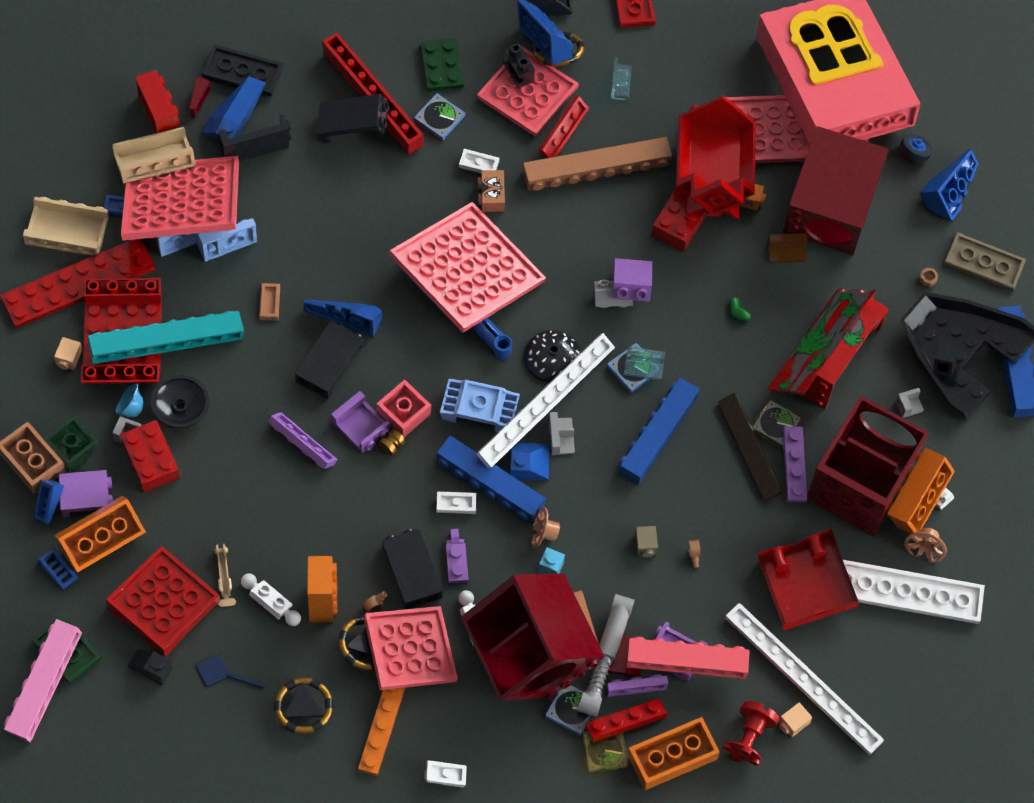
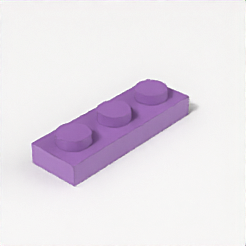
M656 674L644 679L634 677L628 681H622L621 679L612 680L607 684V697L667 690L668 679L667 676Z

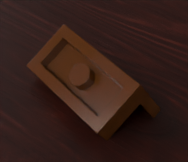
M807 234L769 235L767 246L770 263L806 261L805 246Z

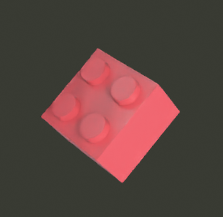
M403 380L377 403V414L385 422L388 420L391 423L392 429L397 430L403 437H406L431 415V404L406 380Z

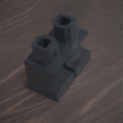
M516 43L511 45L509 49L504 50L507 57H504L502 62L509 74H511L517 88L533 83L535 69L521 45Z

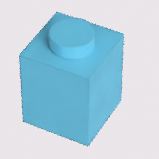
M547 547L539 563L538 573L559 574L564 564L565 554Z

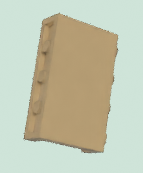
M184 127L112 144L123 184L196 166L194 152L188 143Z
M34 197V208L28 229L24 230L23 234L26 245L88 256L100 253L109 221L107 209L100 206H86L83 203H68L65 200H51L47 197Z

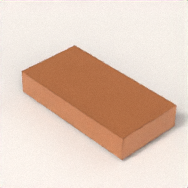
M261 283L259 320L278 321L280 284Z

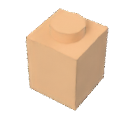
M62 337L54 356L56 365L64 370H74L82 353L81 342Z
M799 702L781 716L779 726L785 734H789L792 738L810 724L812 716Z

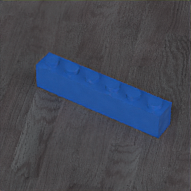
M1020 306L998 307V310L1025 319L1024 313H1021ZM1031 348L1024 353L1016 364L1002 356L1013 417L1034 416V364L1030 361Z
M682 378L677 383L673 382L668 391L670 394L667 398H662L658 405L660 407L659 410L651 414L648 426L642 427L639 432V439L631 443L628 449L630 452L627 456L623 455L619 461V474L638 485L640 484L697 400L699 388Z
M449 436L438 450L436 460L440 466L449 468L458 478L467 480L473 488L481 489L487 497L492 500L496 499L505 509L517 513L520 519L528 520L532 523L539 510L545 506V497L495 464L491 468H487L475 451L454 437Z

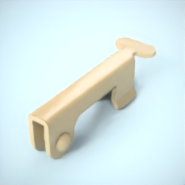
M225 544L220 549L216 545L214 552L218 558L220 576L218 586L222 597H224V599L220 600L218 606H234L236 600L229 598L232 585L231 578L228 575L226 557L228 548L225 547Z

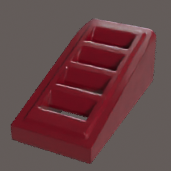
M199 76L195 79L190 104L191 118L194 119L211 91L209 80Z

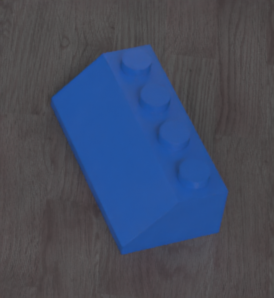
M517 0L519 28L551 64L554 65L571 59L573 44L564 36L561 30L559 31L554 22L550 21L546 14L537 6L526 0Z

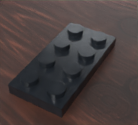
M214 44L203 70L202 78L239 87L250 76L265 82L266 85L261 94L272 97L283 69V63Z

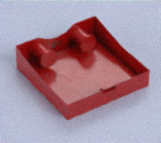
M832 529L811 535L795 544L777 546L757 553L758 563L783 631L859 606L858 598Z
M161 546L106 599V605L112 614L134 629L151 648L166 658L190 630L220 602V595Z

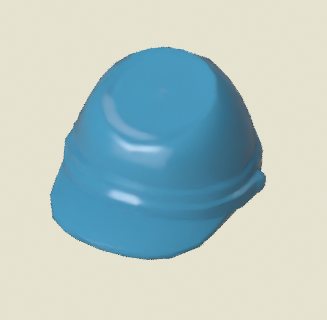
M137 383L130 385L124 391L115 409L117 415L132 418L141 413L143 398L138 391Z

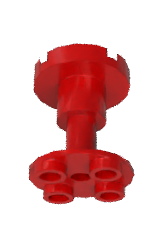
M744 701L739 712L746 719L742 728L745 731L740 743L726 741L723 745V749L732 754L731 759L739 763L746 761L754 766H759L762 758L751 747L755 738L761 736L764 728L776 727L779 720L776 712L770 708L766 711L763 709L764 705L758 702Z

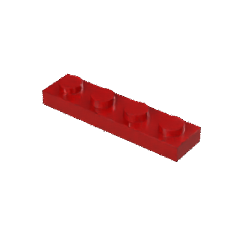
M580 96L573 97L538 149L545 159L558 156L589 110V107Z
M658 698L586 722L585 728L594 743L667 718V712Z

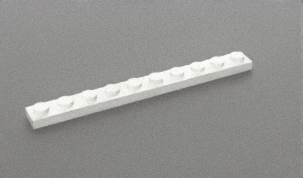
M604 333L592 341L476 453L487 468H491L615 348Z
M740 603L725 616V619L868 755L883 743L884 739Z

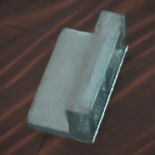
M618 57L614 58L610 99L629 101L632 66L619 65Z
M628 347L624 375L661 380L666 352Z

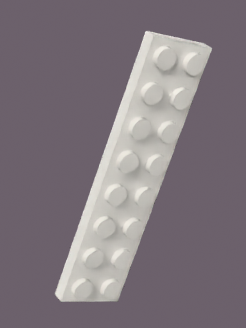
M843 560L859 603L979 624L981 621L985 585Z

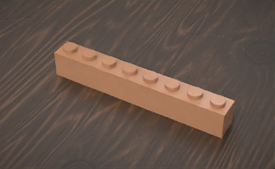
M667 137L524 162L523 175L527 190L537 191L545 187H558L567 183L575 184L584 180L592 181L600 177L609 178L617 174H629L639 170L647 171L655 167L664 168L671 165L672 153Z

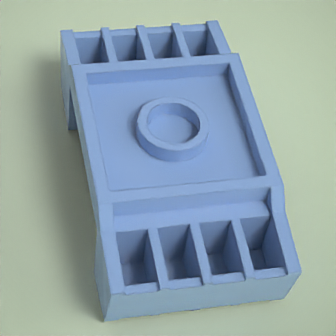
M448 379L440 414L443 420L456 423L457 417L495 425V432H499L514 418L520 394L507 391L501 387L474 381Z

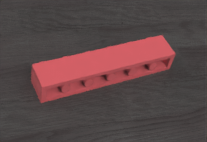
M643 637L629 638L626 667L746 679L749 668V650L740 646L726 648L720 644L706 646L700 642L685 644V642L679 640L665 642V640L658 638L645 640Z

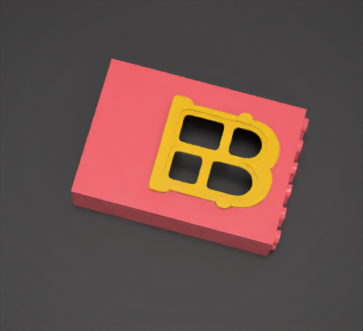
M813 0L760 14L756 38L809 144H811L817 126L860 140L915 126L920 102L866 0ZM843 17L848 21L856 37L836 42L827 26V21ZM812 25L818 26L824 38L808 43L804 42L799 32L800 28ZM828 45L839 67L820 72L809 50ZM860 45L867 59L847 64L840 50Z

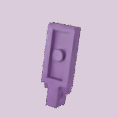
M450 529L451 540H446L449 584L468 582L464 539H459L458 529Z

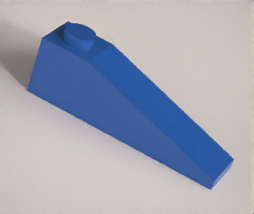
M248 76L209 116L202 134L219 141L218 131L226 129L228 138L240 136L266 83Z
M968 149L936 175L920 192L926 207L948 221H953L961 211L963 206L961 204L962 198L968 193L966 190L967 185L973 180L979 163L972 149Z
M305 299L303 302L305 312L328 321L341 323L349 329L372 338L382 321V310L374 305Z

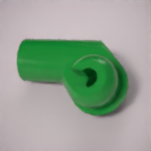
M738 298L730 299L732 317L741 322H748L751 318L750 313L740 307Z

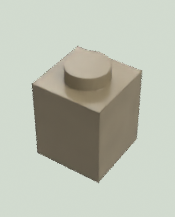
M656 526L636 527L635 542L637 556L649 558L657 554Z

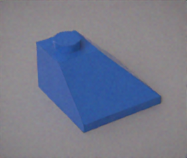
M516 443L511 448L510 475L518 480L549 481L550 444Z

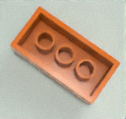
M927 448L924 449L923 453L919 454L915 467L909 471L904 486L900 487L896 500L891 503L887 514L898 529L909 534L922 530L955 472L945 456Z
M121 496L57 533L54 537L72 570L78 573L146 533L129 500Z
M308 556L310 623L333 622V616H337V563H333L332 556Z
M700 717L629 747L627 756L645 791L717 760L720 752L703 718Z

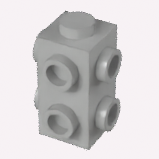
M594 281L595 307L608 308L619 306L624 308L633 306V300L613 299L614 281Z

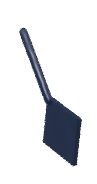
M220 654L196 665L207 687L228 677L261 688L265 686L262 683L230 674Z

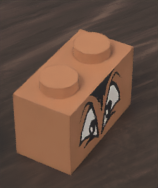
M482 170L481 177H478V189H481V194H478V205H482V212H504V170Z

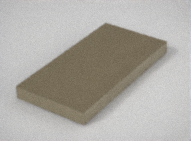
M957 232L943 265L1013 292L1026 259Z

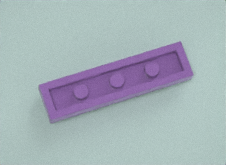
M283 413L271 415L268 422L273 428L281 432L290 443L300 448L304 455L312 458L317 466L326 469L335 465L338 459Z
M784 426L782 433L786 502H806L807 487L803 427Z

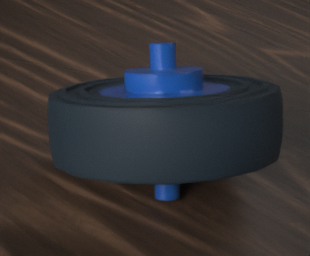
M917 134L905 135L899 145L903 155L918 163L927 161L933 151L931 144Z

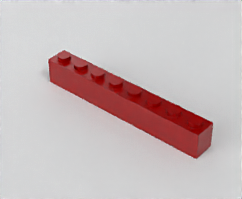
M338 32L323 40V54L359 97L381 94L388 102L389 110L386 115L387 126L385 128L404 151L410 155L421 148L424 136Z

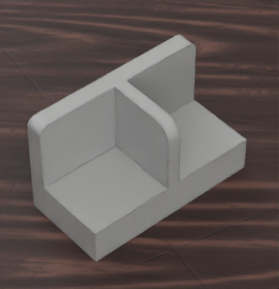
M550 412L549 429L552 455L574 454L572 418H558L557 412Z

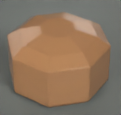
M926 268L921 271L919 281L925 287H932L937 282L938 274L934 269Z

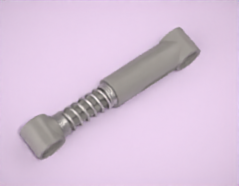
M618 594L614 597L610 615L599 644L605 657L599 661V665L596 668L594 667L595 670L591 676L592 680L589 681L590 685H588L586 692L582 694L577 710L579 712L594 717L598 715L603 699L601 698L602 686L605 685L604 680H606V675H608L607 671L610 670L609 665H612V662L616 659L626 624L634 605V599Z

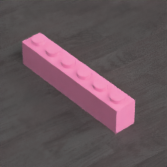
M56 619L54 624L50 625L46 642L41 644L40 654L31 665V673L22 684V692L13 703L14 709L5 720L4 730L8 734L31 743L80 639L82 632L78 627Z

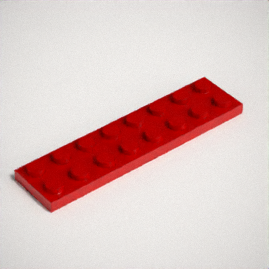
M130 240L3 293L0 296L17 329L83 301L84 279L138 278L156 269L142 240Z

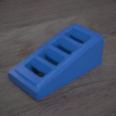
M41 480L34 515L35 519L45 524L50 523L62 495L64 485L53 480Z
M54 547L37 561L62 590L79 578ZM53 557L55 560L48 565L46 562ZM59 563L60 566L53 571L51 568ZM64 568L65 572L58 577L56 574ZM69 574L71 577L63 583L61 579Z

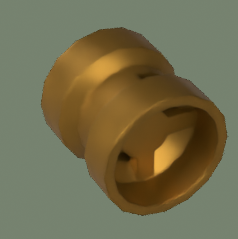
M392 429L386 438H382L379 441V446L386 454L393 456L397 448L402 447L406 441L397 430Z

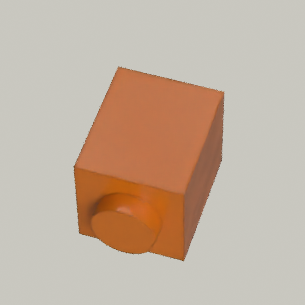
M755 184V194L745 198L744 203L740 206L758 211L759 205L764 204L766 194L763 193L764 186Z

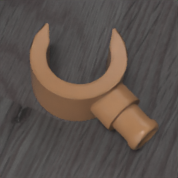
M689 540L690 550H688V553L693 563V568L699 567L700 544L699 540Z
M382 591L381 594L367 599L363 603L366 611L371 613V609L378 605L382 608V601L387 597V593Z

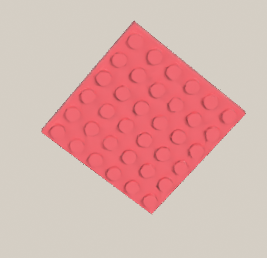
M238 156L195 160L196 166L126 183L121 229L122 240L235 230L239 176Z
M473 202L401 243L389 252V256L462 332H465L541 285L546 279Z

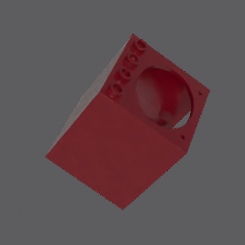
M817 126L789 205L783 233H806L807 241L854 255L889 149Z
M860 395L818 464L807 494V500L874 537L888 513L889 506L896 500L900 487L904 486L909 471L915 467L929 432ZM874 412L892 419L908 430L915 438L917 444L913 446L903 445L882 436L881 433L872 429L864 421L861 413Z
M565 574L513 575L461 616L500 701L555 698L560 690L570 687L572 681L583 677L588 669L598 666L599 661L605 657Z

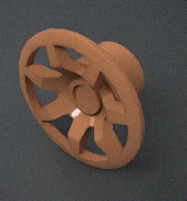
M542 507L535 517L532 530H536L537 533L532 537V548L537 549L543 539L554 542L558 537L560 524L548 520V510L546 507Z
M924 528L919 532L911 533L905 540V548L909 554L914 556L911 549L919 548L915 557H920L923 552H926L929 562L935 563L941 561L946 556V545L939 538V533L932 528ZM912 538L916 543H909V540ZM941 546L942 549H943V552H941L940 550H938L937 547ZM932 551L940 557L933 559Z

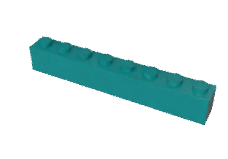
M226 311L222 314H207L203 317H189L179 321L170 320L167 323H152L142 327L133 326L124 330L114 329L105 333L96 332L88 335L87 345L92 364L242 340L244 328L239 311Z

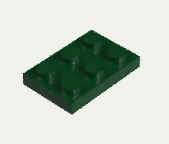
M457 39L420 41L427 92L464 88Z
M64 614L58 618L60 621L73 625ZM50 625L32 638V642L38 649H40L43 642H46ZM82 635L62 675L69 684L73 683L102 660L101 656Z

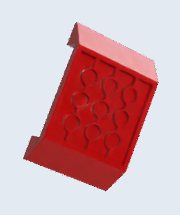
M161 278L84 279L85 321L81 384L159 383L161 353L92 364L87 343L88 335L96 332L105 333L114 329L124 330L133 326L142 327L152 323H162Z

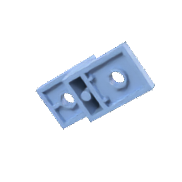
M253 218L240 221L236 224L235 230L157 237L161 257L197 244L205 262L257 242L256 224Z

